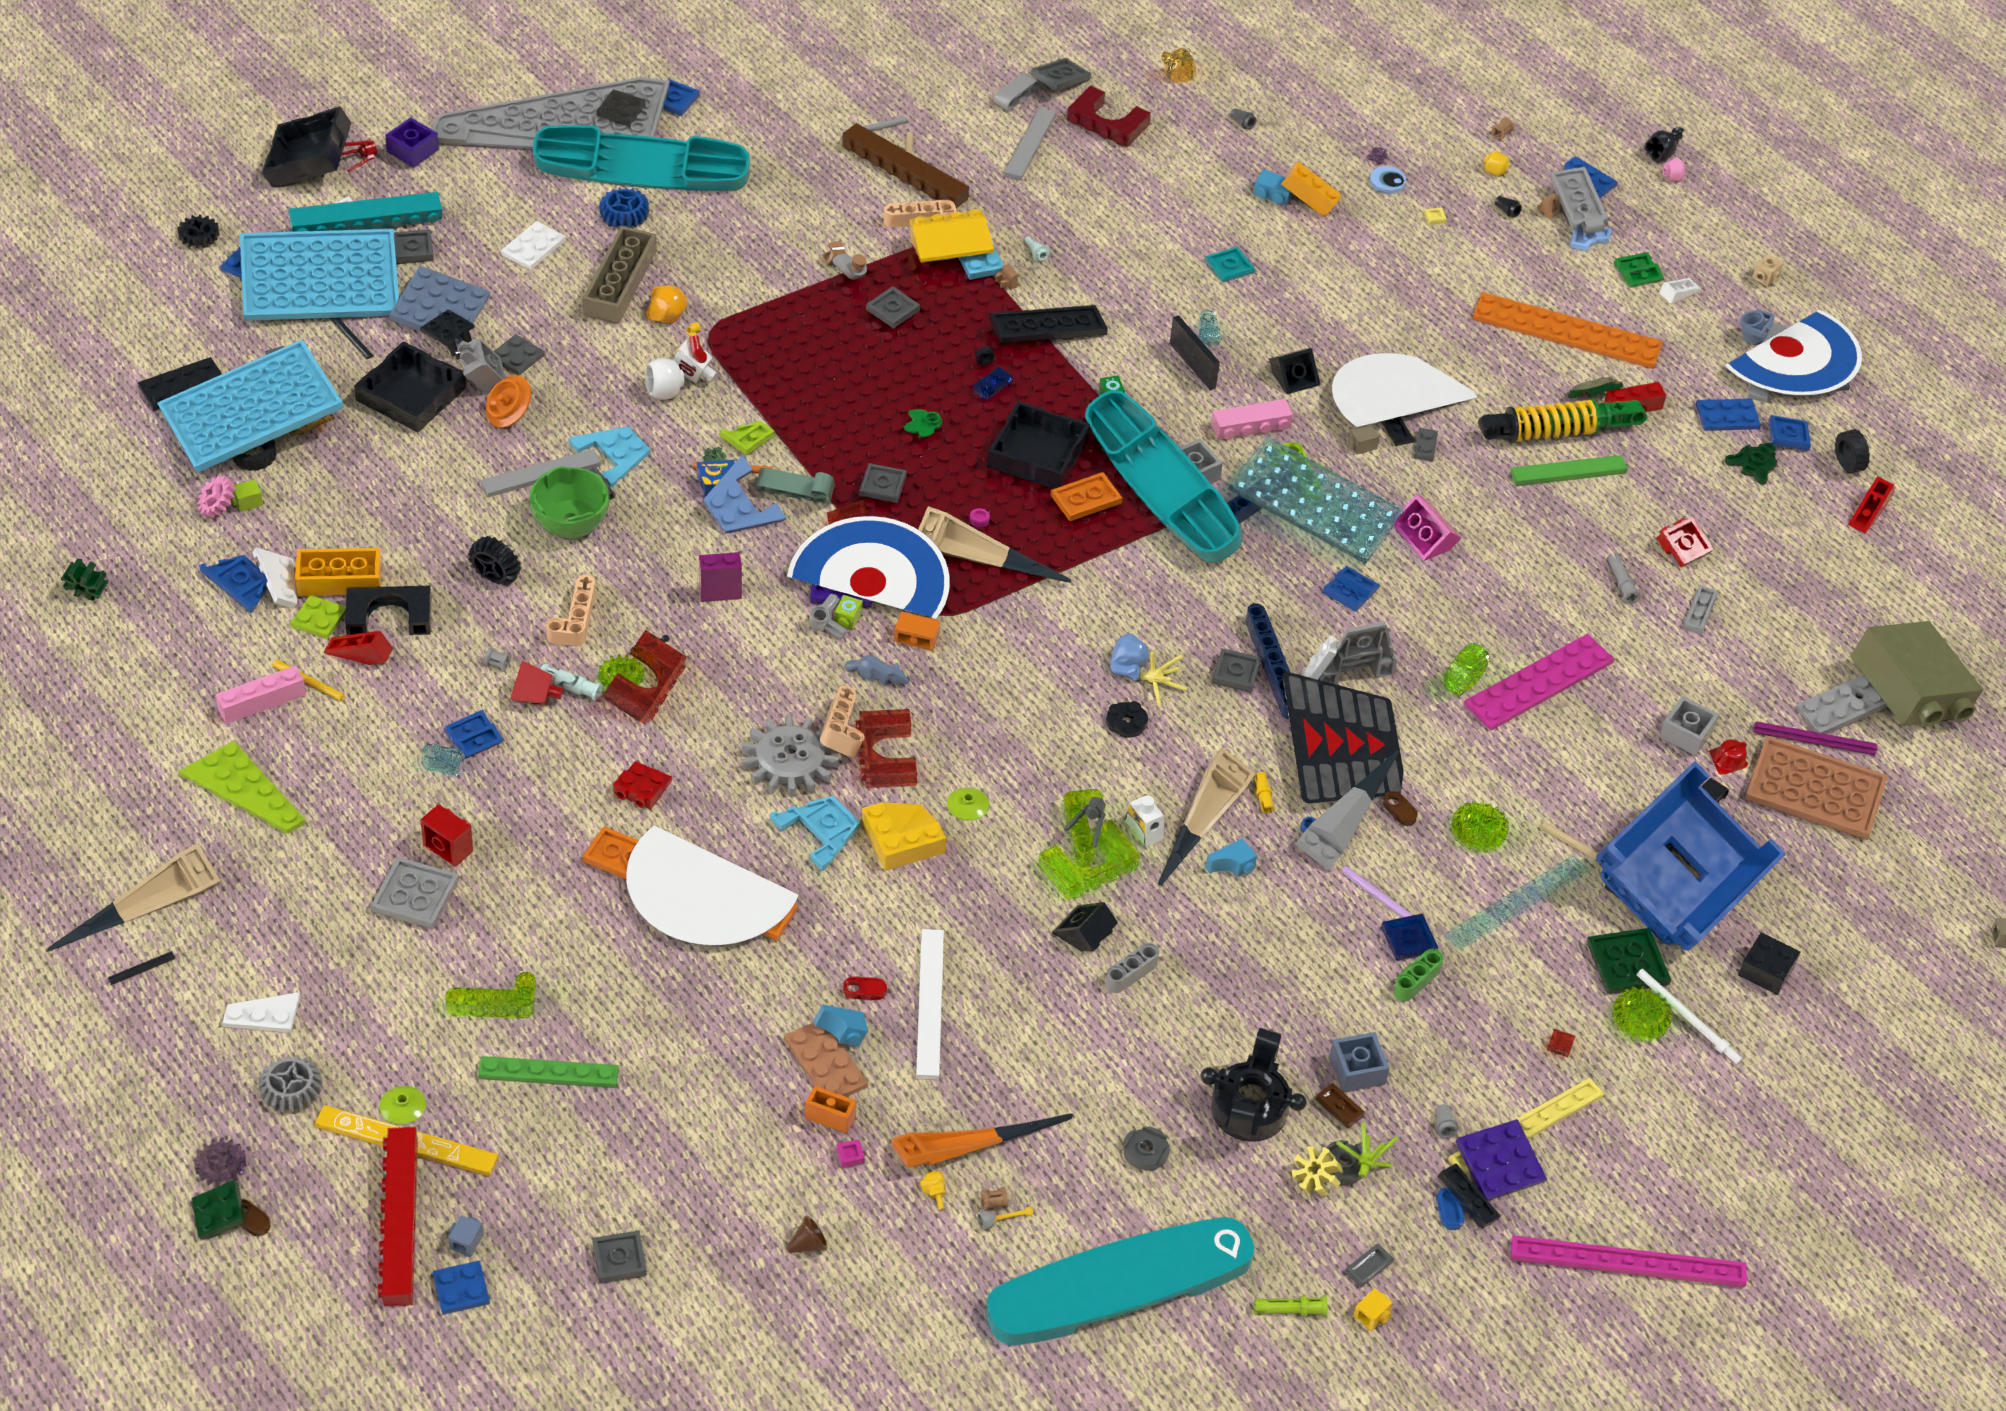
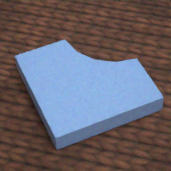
M1577 227L1573 232L1570 248L1588 252L1589 248L1595 244H1609L1612 229L1604 227V231L1585 234L1582 227Z

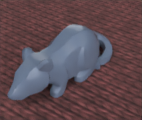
M864 656L860 660H849L845 664L846 670H858L861 677L872 682L880 680L881 684L885 686L890 684L889 680L893 683H909L905 673L899 669L898 663L890 666L875 656Z

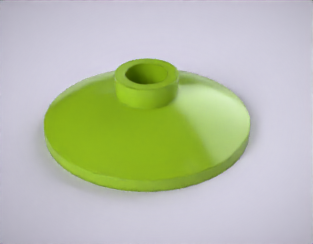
M963 787L949 795L947 807L956 818L972 821L983 817L988 812L989 799L982 791L976 788Z
M398 1086L390 1089L383 1095L379 1108L382 1116L387 1121L401 1125L409 1124L423 1115L426 1109V1099L423 1093L414 1087Z

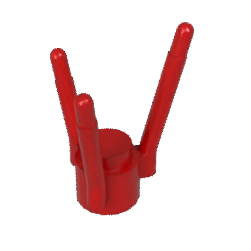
M370 139L346 142L344 147H359L343 152L342 156L359 152L362 157H366L347 171L351 172L366 162L375 159L374 155L377 154V147L374 141H370Z

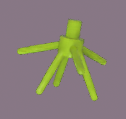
M1363 1121L1361 1122V1155L1340 1141L1336 1142V1145L1359 1160L1360 1169L1358 1176L1367 1178L1369 1169H1373L1374 1166L1392 1167L1390 1163L1378 1162L1376 1160L1399 1137L1395 1136L1386 1145L1384 1142H1381L1371 1153L1369 1152L1371 1137L1370 1135L1366 1136V1123Z

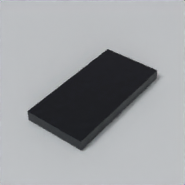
M1179 315L1173 317L1169 344L1210 391L1216 389L1219 360Z

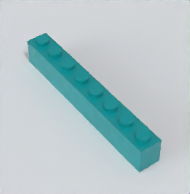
M438 192L288 209V221L291 232L379 229L442 220V206Z

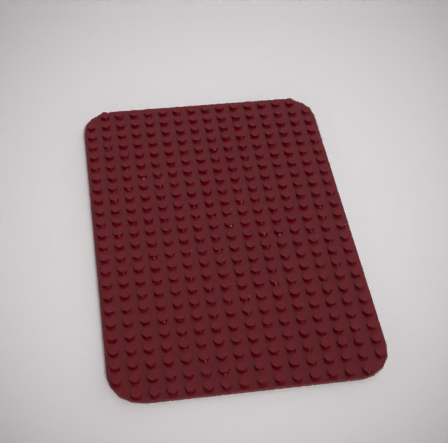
M913 246L866 264L867 272L864 277L858 280L850 279L844 273L720 319L709 332L708 346L714 357L808 474L815 478L816 473L821 472L833 477L835 487L831 502L845 519L863 516L884 517L906 523L918 530L929 506L952 515L983 534L1058 573L1167 528L1126 483L1097 442L1091 429L1089 431V440L1064 485L1103 472L1122 497V503L1069 521L1051 497L1052 488L987 467L988 450L998 433L1005 427L1007 418L1017 401L1042 408L1053 414L1067 416L1088 423L1086 420V409L1099 395L1049 339L1000 343L989 321L990 313L1021 311L1022 309L1005 289L1000 287V284L995 281L992 275L970 280L958 257L921 262ZM892 286L920 304V311L895 328H892L866 310V304ZM981 347H991L995 354L994 361L988 365L978 364L975 357L976 351ZM910 410L936 412L942 419L941 427L935 429L934 433L928 437H920L918 433H909L904 429V426L912 421L908 413ZM868 463L907 471L898 503L859 496V490ZM981 508L988 511L990 514L989 524L982 528L973 526L969 521L972 510ZM943 555L949 572V592L946 603L938 616H955L970 612L1047 578Z

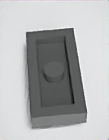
M1419 428L1414 454L1415 459L1433 462L1438 431Z

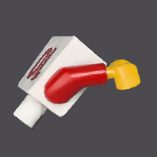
M698 322L691 323L687 327L686 332L691 337H688L682 346L676 349L673 360L683 370L685 378L696 383L703 376L711 382L717 372L709 367L712 356L701 347L699 336L696 335L701 331Z

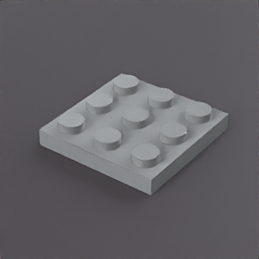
M397 857L371 904V912L434 929L459 881V874Z

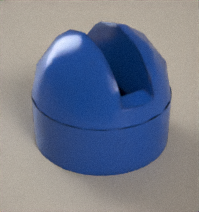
M1310 816L1305 817L1300 824L1301 832L1304 833L1316 819Z

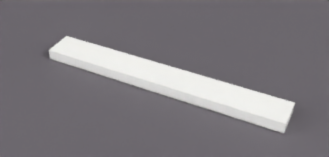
M922 929L916 1079L939 1080L944 930Z

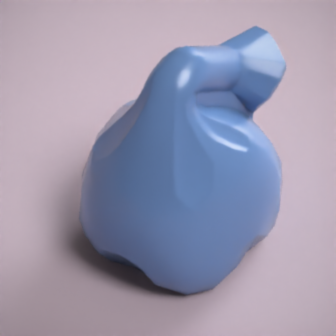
M1131 633L1121 636L1113 648L1110 662L1111 671L1116 675L1128 676L1132 680L1137 681L1140 677V668L1149 660L1148 647Z

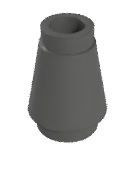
M1234 108L1230 113V117L1244 129H1252L1256 124L1257 119L1251 112Z

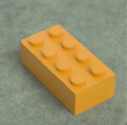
M380 548L297 549L295 572L297 596L346 595L347 588L381 587L382 559Z

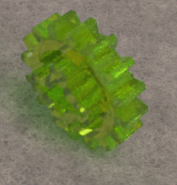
M618 654L617 658L610 656V661L603 660V665L599 666L598 678L600 683L606 686V691L613 689V694H616L618 691L625 694V690L632 693L633 687L638 689L639 683H643L644 668H642L641 662H636L635 657L629 659V655H626L622 658Z

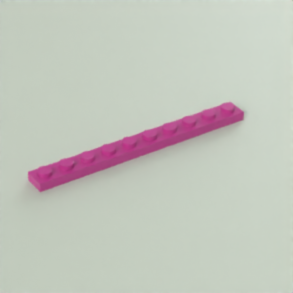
M1512 1235L1511 1239L1512 1261L1745 1287L1747 1284L1746 1262Z

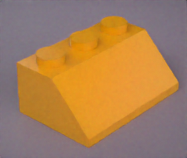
M1299 161L1293 164L1281 184L1323 216H1326L1342 195Z

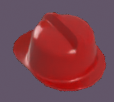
M1728 739L1719 747L1709 750L1718 774H1729L1748 766L1749 763L1746 761V742Z

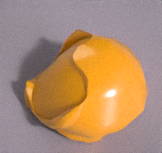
M674 285L655 286L652 290L650 304L646 310L648 320L667 324L678 321L687 307V296L680 288Z

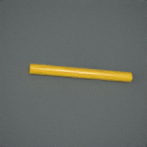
M277 659L272 664L273 667L280 671L291 667ZM299 671L305 684L340 702L345 697V694Z

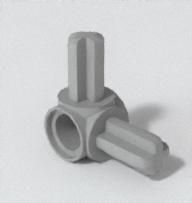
M830 594L822 605L812 609L809 626L813 630H820L822 632L826 630L841 639L847 630L832 620L833 616L831 613L840 602L837 595ZM815 617H821L823 620H817Z

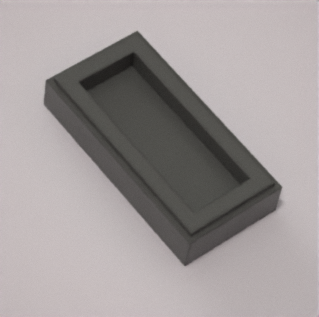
M1377 1243L1348 1266L1344 1273L1362 1288L1392 1264L1394 1258Z

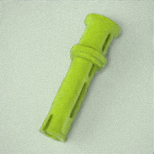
M1302 1295L1300 1298L1294 1299L1255 1298L1254 1301L1255 1314L1294 1313L1300 1314L1303 1317H1307L1308 1314H1322L1323 1317H1327L1328 1304L1326 1295L1310 1298Z

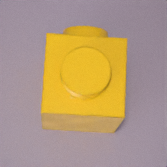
M1374 1288L1356 1305L1354 1317L1373 1331L1380 1323L1384 1325L1391 1318L1393 1302L1390 1301L1386 1294L1380 1293Z

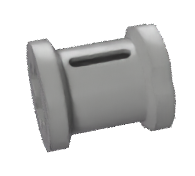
M491 647L487 650L484 657V665H493L499 667L502 671L507 669L511 661L510 653L503 654Z

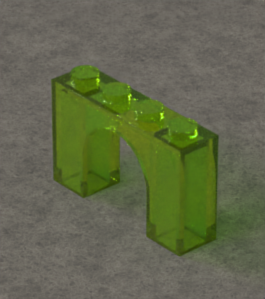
M1112 819L1102 823L1097 846L1104 853L1107 860L1099 866L1082 867L1076 865L1067 857L1058 844L1039 853L1038 865L1066 900L1079 898L1084 892L1090 889L1096 890L1102 883L1109 880L1114 881L1125 872L1131 873L1139 866L1140 853ZM1095 826V827L1093 828V836H1092V840H1093V841H1094V837H1095V832H1096L1097 826Z

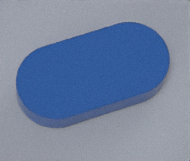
M1447 1187L1442 1188L1436 1197L1441 1223L1449 1230L1460 1229L1465 1219L1462 1205Z

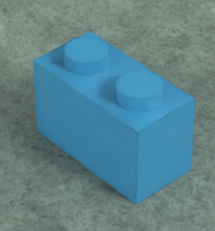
M1263 169L1255 181L1253 194L1260 198L1287 206L1294 195L1281 185L1285 176Z

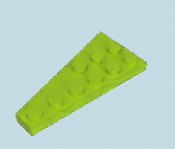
M235 741L178 771L181 777L193 781L194 784L208 789L216 796L238 808H243L249 814L265 820L266 823L286 834L306 824L302 815Z

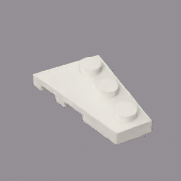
M256 547L252 553L254 558H258L260 562L259 569L261 573H265L268 580L266 585L274 603L289 608L295 607L297 605L293 559Z
M300 992L227 1004L223 1027L291 1033L300 1000Z

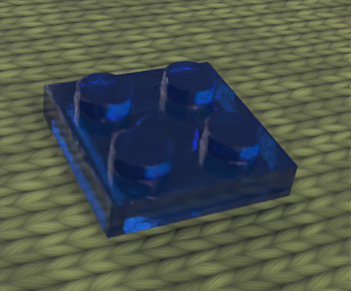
M1423 913L1383 921L1381 924V929L1396 961L1421 956L1429 949L1438 950V945Z

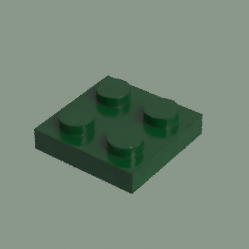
M235 1179L191 1198L198 1238L201 1240L212 1238L246 1223L239 1183Z

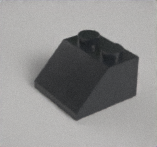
M1312 348L1301 349L1269 358L1272 374L1286 394L1321 385Z
M1105 902L1077 905L1052 931V934L1079 951L1091 952L1100 946L1103 938L1113 932L1112 929L1118 922Z

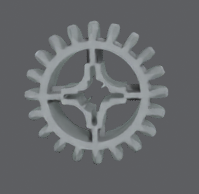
M288 1054L287 1058L283 1060L278 1057V1062L276 1063L270 1061V1067H264L263 1074H260V1082L258 1084L262 1100H265L267 1106H272L274 1111L279 1107L282 1113L286 1111V1108H289L292 1114L296 1107L302 1111L304 1104L310 1107L312 1104L311 1100L317 1101V1094H321L322 1077H320V1070L316 1068L314 1062H309L307 1057L300 1060L298 1054L295 1058H291ZM273 1088H277V1090H280V1091H282L283 1093H280V1092L276 1091V1090L273 1089Z

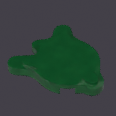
M1602 377L1574 386L1567 392L1568 398L1581 397V392L1591 396L1610 390L1623 388V381L1617 382V379Z
M1769 442L1759 444L1758 447H1750L1751 444L1743 447L1739 453L1726 456L1725 463L1728 466H1741V473L1743 475L1754 477L1757 483L1762 485L1767 483L1768 474L1776 468L1778 461L1775 458L1776 447Z

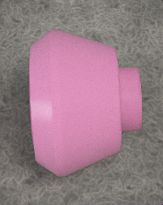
M1676 157L1666 162L1665 166H1663V175L1668 180L1680 182L1684 178L1685 166L1681 159Z

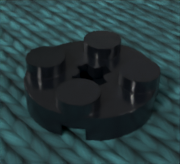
M1137 701L1120 702L1110 705L1106 724L1113 733L1115 732L1121 737L1132 738L1143 733L1148 725V715ZM1124 717L1131 718L1130 722H1127L1126 720L1122 719H1124Z

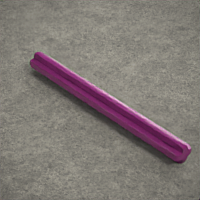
M1758 721L1755 722L1753 731L1756 734L1864 754L1876 755L1878 749L1877 744Z

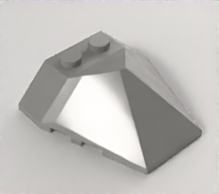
M1386 622L1347 629L1336 646V655L1318 680L1338 685L1340 672L1370 667L1375 678L1394 675L1397 660L1393 652L1394 649L1390 641Z

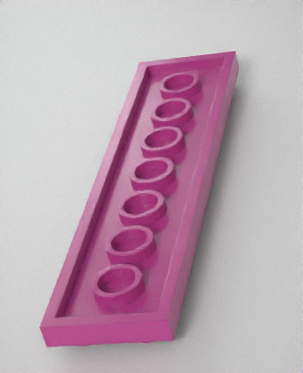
M1586 634L1466 699L1464 705L1490 730H1493L1613 664L1614 658L1589 634Z

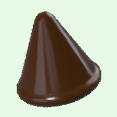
M804 1216L802 1223L786 1249L789 1253L826 1251L828 1246L816 1222L811 1217Z

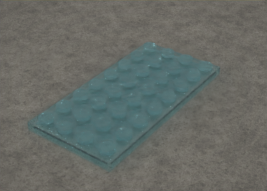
M1268 436L1259 445L1228 487L1232 492L1364 564H1367L1404 511L1400 507Z

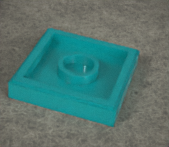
M1238 246L1205 256L1206 262L1223 283L1253 274L1256 270Z

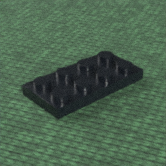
M208 357L137 383L147 402L155 411L160 409L158 402L222 375L213 359Z

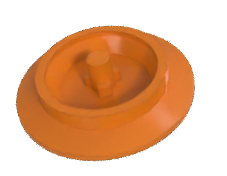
M511 375L502 379L492 388L487 398L485 412L493 426L506 428L521 419L528 409L531 400L529 382L522 376Z

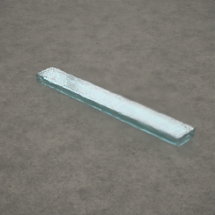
M1572 855L1446 933V937L1459 950H1462L1585 874L1588 868Z

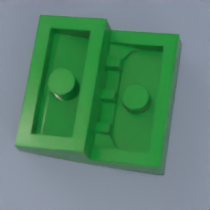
M1649 252L1620 257L1614 260V265L1629 287L1664 280L1658 263H1653Z

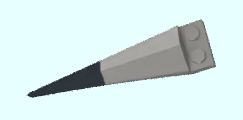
M1399 750L1395 751L1316 819L1301 835L1295 845L1329 871L1345 851L1396 759Z

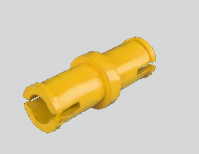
M1258 772L1253 778L1257 790L1255 793L1260 801L1261 812L1272 813L1275 807L1273 806L1271 797L1273 792L1269 787L1267 774L1265 772Z

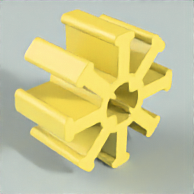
M1309 1146L1306 1149L1309 1152L1310 1160L1306 1161L1297 1154L1294 1161L1301 1168L1304 1167V1169L1292 1170V1175L1300 1183L1299 1186L1304 1192L1311 1195L1315 1187V1191L1321 1197L1328 1195L1324 1185L1326 1181L1331 1183L1336 1189L1340 1185V1181L1330 1174L1342 1173V1166L1327 1148L1323 1147V1151L1320 1154L1314 1146Z

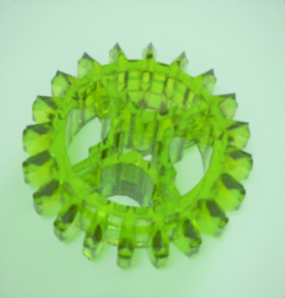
M1471 643L1465 646L1463 650H1460L1445 674L1444 686L1447 690L1457 696L1468 692L1478 683L1486 671L1490 661V653L1476 643Z
M1474 800L1472 804L1466 802L1464 806L1460 805L1453 814L1451 821L1452 835H1455V841H1460L1461 846L1467 844L1468 851L1474 847L1476 852L1483 848V851L1486 853L1488 849L1494 851L1496 846L1500 848L1507 839L1509 831L1508 818H1505V812H1499V807L1493 808L1492 803L1487 805L1483 801L1477 803Z
M1633 986L1631 990L1625 989L1623 994L1620 993L1616 1001H1614L1612 1010L1614 1024L1618 1025V1031L1625 1030L1624 1036L1631 1034L1632 1040L1640 1037L1641 1042L1647 1037L1651 1043L1654 1038L1659 1040L1662 1035H1665L1671 1026L1673 1012L1670 1011L1671 1004L1666 1003V998H1660V992L1653 993L1652 988L1647 991L1642 986L1637 990Z

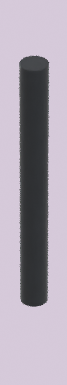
M329 318L366 359L374 357L340 318Z

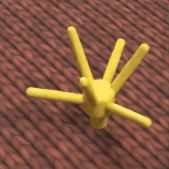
M1151 651V669L1148 672L1140 673L1141 680H1148L1149 683H1153L1158 706H1161L1157 683H1164L1187 691V687L1171 682L1170 677L1163 676L1179 670V667L1168 670L1164 669L1182 659V655L1155 669L1154 652Z

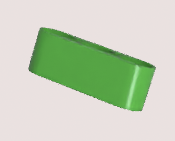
M1429 949L1404 970L1396 979L1393 993L1395 998L1403 1002L1409 1001L1430 983L1441 971L1444 959L1443 954L1437 949Z

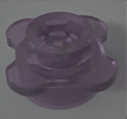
M1380 147L1373 148L1371 154L1367 156L1368 160H1373L1377 164H1383L1384 160L1388 158L1386 151Z

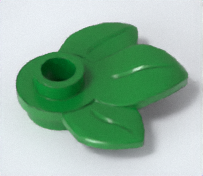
M910 410L908 413L912 421L906 424L904 429L909 433H918L920 437H928L934 433L935 429L941 427L942 419L936 412Z

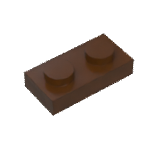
M1333 1083L1316 1096V1101L1347 1129L1364 1117L1365 1111Z

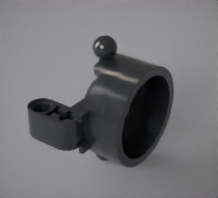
M1259 1027L1253 1054L1248 1056L1247 1062L1237 1063L1226 1069L1222 1068L1219 1073L1216 1069L1207 1067L1200 1074L1204 1084H1214L1211 1101L1213 1119L1222 1131L1233 1138L1248 1142L1269 1139L1279 1133L1284 1127L1289 1108L1294 1111H1301L1307 1105L1304 1095L1300 1093L1292 1095V1088L1289 1087L1285 1078L1278 1072L1279 1064L1275 1063L1280 1046L1281 1033ZM1253 1084L1261 1087L1266 1092L1267 1097L1263 1100L1251 1101L1244 1098L1238 1090L1244 1085Z

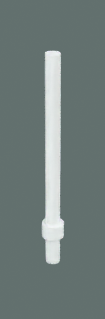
M1641 969L1637 973V976L1709 1039L1716 1046V1050L1721 1054L1724 1053L1735 1064H1738L1743 1059L1730 1047L1731 1044L1728 1041L1717 1036L1645 970Z

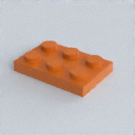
M1103 472L1051 490V497L1069 521L1122 503L1121 495Z

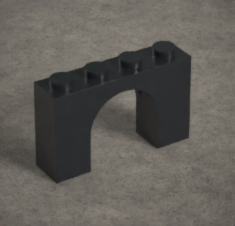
M430 585L347 588L346 635L367 633L368 620L371 613L377 608L386 605L399 606L408 612L410 635H431L432 598Z

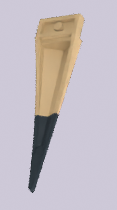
M929 506L918 529L938 547L942 555L1067 583L1072 582L1070 578L1007 547L952 515Z
M1223 747L1218 750L1205 771L1160 877L1159 886L1167 880L1201 838L1247 788L1255 774Z
M196 844L178 853L122 896L49 946L48 951L198 895L219 884L220 879L200 845Z

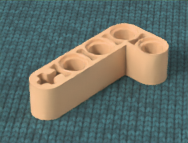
M950 200L888 204L884 207L883 223L887 227L910 226L909 220L915 217L922 216L926 218L932 217L935 214L948 215L957 211L954 202Z
M581 575L578 577L568 619L551 618L546 622L548 642L569 646H580L585 642L596 595L594 577L591 575Z
M842 685L839 687L831 703L820 735V742L830 749L853 757L857 754L864 741V734L858 729L847 725L856 698V692L853 688Z

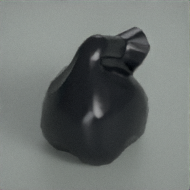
M1676 126L1671 133L1659 130L1651 135L1645 142L1644 148L1653 161L1663 162L1675 154L1680 139L1683 138L1684 128Z

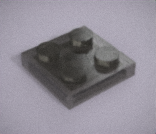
M613 89L598 108L597 116L630 127L645 107L646 100Z

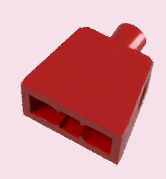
M521 661L510 699L518 703L547 705L549 697L560 700L564 688L553 685L555 677L552 674L525 661Z

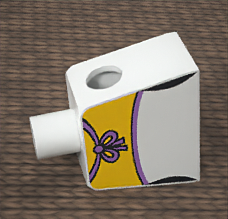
M1144 796L1129 803L1124 820L1144 846L1147 847L1163 840L1164 816L1154 804V799L1151 796Z

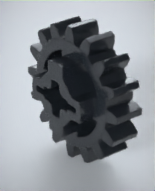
M201 214L198 217L191 215V219L184 218L185 222H180V226L177 227L179 240H182V244L188 243V247L195 245V248H198L199 245H202L205 248L207 243L212 245V240L217 241V236H220L218 222L215 223L214 218L209 220L208 215L204 218Z

